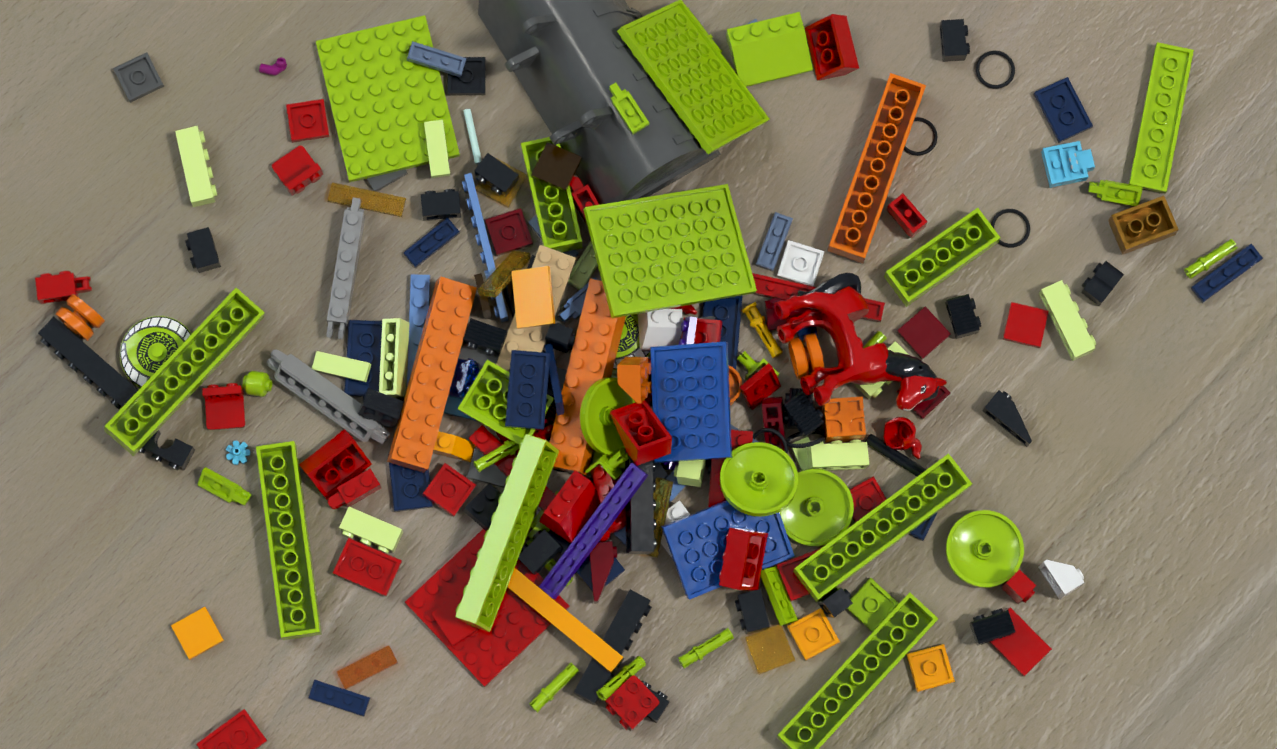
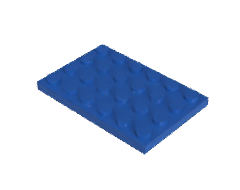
M725 341L650 347L653 412L672 437L671 454L654 459V462L664 463L732 458L728 343Z
M726 500L662 526L687 599L690 600L722 587L719 585V574L723 566V553L726 550V536L729 528H741L768 533L762 570L795 557L780 513L762 517L751 516L738 511Z

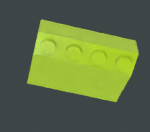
M800 12L727 29L726 38L735 71L746 87L813 71Z
M487 360L459 405L458 410L520 445L525 434L533 436L536 430L505 427L510 372ZM547 395L545 416L554 401V398Z

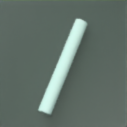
M465 109L463 112L475 165H479L482 158L471 109Z

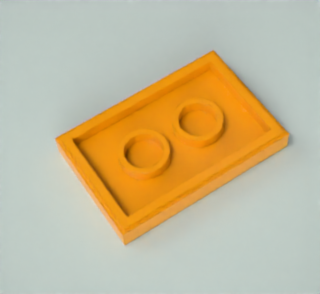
M544 266L511 271L517 328L555 324L550 267Z

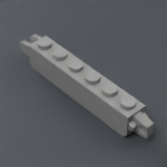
M353 198L351 207H347L344 211L327 316V337L329 338L333 335V326L338 325L340 326L338 339H343L345 327L348 326L365 222L364 209H360V198Z
M277 349L271 352L272 358L268 359L267 364L276 372L274 376L278 382L359 440L367 442L371 438L381 444L388 440L390 433L380 422L366 419L358 414L361 405L358 401L292 354L287 356Z

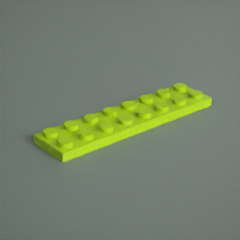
M1156 43L1130 174V185L1141 186L1145 190L1164 194L1167 192L1194 52L1192 49Z

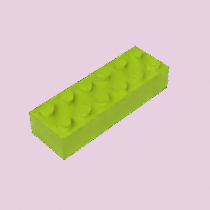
M550 137L521 143L522 155L543 246L559 252L583 248L570 186L564 192L531 177L546 143L553 144Z
M976 208L887 270L884 278L907 307L999 242L1001 237L980 209Z

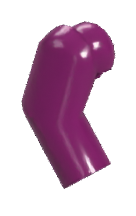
M280 57L273 65L261 63L259 72L276 76L286 69V60Z

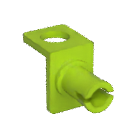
M746 351L737 358L748 370V374L745 376L746 381L762 366L764 367L768 364L765 359L756 363ZM774 369V371H775V373H776V375H777V378H778V377H779V373Z
M622 449L611 458L603 454L585 472L588 473L596 465L600 464L613 480H616L622 474L619 466L628 460V454L626 453L621 457L625 452Z

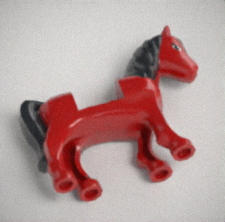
M853 273L839 274L834 278L824 281L812 291L805 292L799 290L796 296H792L785 301H777L774 304L777 317L780 320L788 318L786 324L777 326V334L783 344L792 341L794 335L806 327L824 328L833 339L837 351L838 367H816L812 370L811 375L803 376L800 380L803 392L806 395L814 393V398L819 406L829 403L833 391L849 382L857 385H874L879 382L898 381L900 382V391L896 398V406L901 410L911 411L920 402L935 398L938 395V390L941 389L940 386L947 384L946 380L937 378V375L931 370L930 366L921 359L888 350L885 343H878L863 348L862 340L857 336L853 322L865 316L869 312V308L861 295L859 276ZM801 308H815L807 309L800 316L789 317L791 312L794 310Z

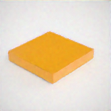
M206 607L171 625L189 660L224 641Z
M822 608L787 626L805 661L840 643Z
M944 644L906 654L917 692L955 682Z

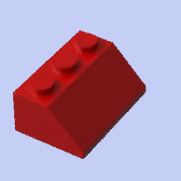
M831 14L805 27L817 80L844 76L859 69L847 16Z
M345 429L299 464L326 500L338 492L337 487L358 476L372 465L359 445Z
M574 470L544 511L539 522L569 543H572L600 504L598 493L593 483Z
M729 528L726 536V550L723 553V566L719 574L720 586L737 590H758L768 533L741 528Z

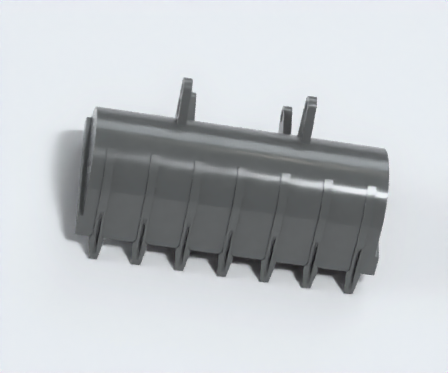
M479 0L478 15L506 58L505 66L509 72L514 71L552 133L550 136L554 145L560 143L561 148L582 157L576 174L584 186L589 185L599 205L649 197L721 155L719 150L708 155L702 149L698 140L690 133L684 121L679 118L678 113L668 103L664 94L656 87L650 75L645 72L641 63L634 57L630 48L621 39L617 30L643 17L639 11L632 7L630 9L625 0ZM615 82L621 91L626 89L627 92H630L650 123L649 126L634 135L610 99L613 95L609 90V86Z

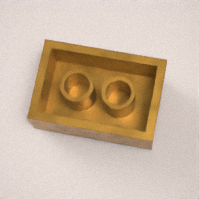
M1165 196L1115 213L1108 220L1122 255L1175 236L1179 230Z

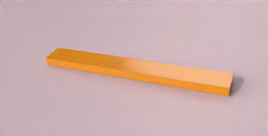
M514 568L507 588L611 673L621 662L623 656Z

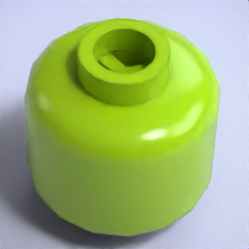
M250 371L248 375L244 376L242 386L248 395L264 397L268 391L272 390L273 382L267 373Z

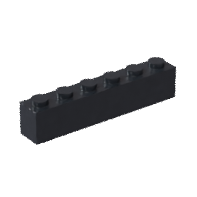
M54 316L39 331L38 334L42 337L40 341L47 348L52 346L56 350L54 353L61 360L66 358L70 362L68 366L76 373L81 371L84 374L82 378L90 385L92 383L97 385L98 388L96 390L102 396L106 397L108 395L112 398L111 403L117 409L123 407L138 391L135 386Z
M629 455L628 460L625 461V471L631 463H634ZM653 460L638 465L640 469L648 474V477L625 506L626 554H650L656 549L657 541L654 538V530L656 529V519L654 518L656 500L653 499L656 483L653 480V472L655 471V462Z
M631 589L625 597L603 638V641L620 655L623 654L624 650L628 651L633 643L631 637L634 632L638 634L643 625L640 622L643 615L647 617L652 608L649 605L651 600ZM624 657L621 660V662L616 666L617 668L620 667L621 663L624 660ZM592 658L574 694L595 705L597 701L601 702L596 692L615 675Z

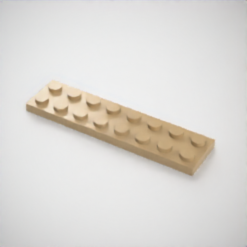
M540 245L532 268L550 267L554 314L556 316L577 258ZM514 314L496 365L510 372L511 350L542 352L550 325L518 329L516 314Z

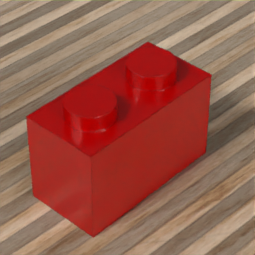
M904 193L888 205V213L910 238H913L926 227L928 221Z
M1019 569L1002 589L1019 604L1021 601L1026 603L1035 594L1033 589L1036 585Z

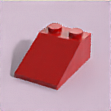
M645 400L642 403L635 402L610 411L611 418L624 447L636 466L671 454L672 437Z

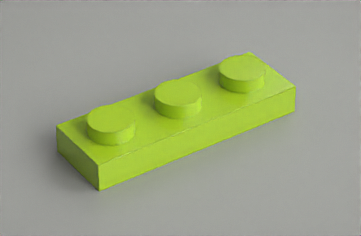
M777 566L762 570L760 576L780 626L797 621L798 619Z

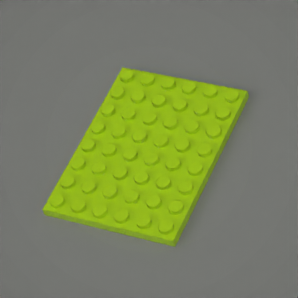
M682 0L675 1L617 30L623 42L627 44L634 57L638 59L645 72L650 75L656 87L661 90L668 103L672 105L679 118L684 121L690 133L695 136L702 149L708 155L770 120Z
M425 15L316 41L349 183L429 164L424 122L443 120L448 159L460 156L439 70L407 61L412 41L433 48Z
M728 184L589 206L583 209L612 318L748 295L757 291Z

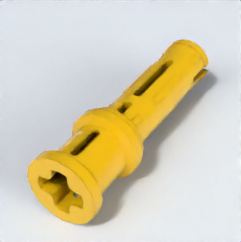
M754 302L741 311L749 319V325L756 329L772 358H775L782 354L783 351L770 330H768L765 324L766 318L760 314L756 307L757 303Z

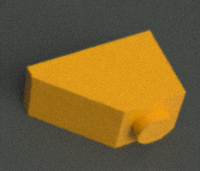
M438 431L433 452L434 454L471 463L475 446L470 441L459 436Z

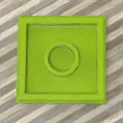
M870 578L850 599L853 604L846 609L873 632L899 603Z

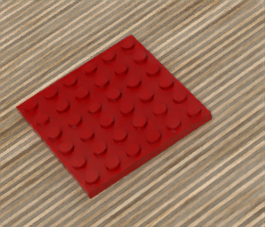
M482 529L409 597L405 603L474 677L486 687L535 641L551 623L507 588L499 607L501 615L495 618L490 632L478 629L454 646L450 644L431 613L461 594L465 586L468 585L471 569L475 566L478 559V551L482 548L485 541L486 531ZM519 559L517 560L515 568L539 587L544 580L539 573L537 575L533 574ZM560 595L553 599L564 609L570 608Z

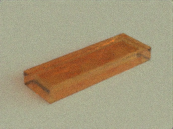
M388 645L337 671V674L346 690L398 664Z

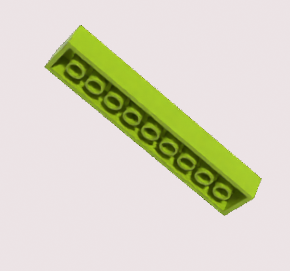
M235 288L104 426V431L134 456L264 318L265 312L239 289Z
M525 434L524 439L520 442V450L517 457L513 460L511 473L506 478L505 489L499 496L498 507L492 515L490 528L484 536L485 541L482 548L478 551L476 564L471 569L470 580L463 590L461 603L456 608V618L470 626L488 632L491 631L559 453V450L548 441Z
M295 441L256 446L282 640L322 635L297 445Z
M948 453L794 568V574L814 600L818 602L968 490L972 485L971 481Z
M909 592L777 735V738L788 749H819L937 622L938 618Z

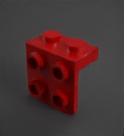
M301 145L272 164V169L292 196L302 192L310 183H315L323 175L320 166L313 161L306 149Z
M229 383L226 384V387L208 385L207 388H202L208 430L243 428L245 426L244 391L241 385Z
M632 675L605 700L607 704L605 708L611 715L614 716L616 714L621 719L619 723L626 730L630 728L633 731L659 705V700L637 676Z

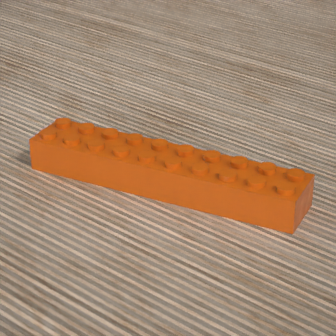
M890 73L830 241L828 252L864 263L926 85Z
M442 276L436 280L387 462L423 473L428 470L477 287Z
M589 280L561 393L565 413L563 415L556 414L549 442L559 450L553 469L571 473L576 470L587 476L585 470L590 465L593 449L585 440L581 430V404L587 390L596 381L603 378H611L626 316L611 317L601 280Z

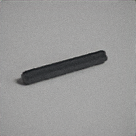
M870 434L865 440L867 445L917 477L927 470L901 452L888 447L884 441L873 434Z

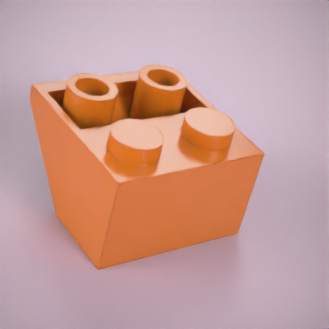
M625 357L617 365L618 385L636 403H642L652 391V383L649 382L648 374H651V363H648V357Z

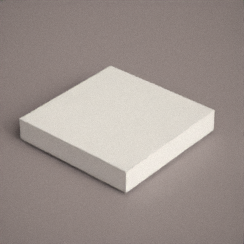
M788 240L777 277L799 284L814 286L824 251Z

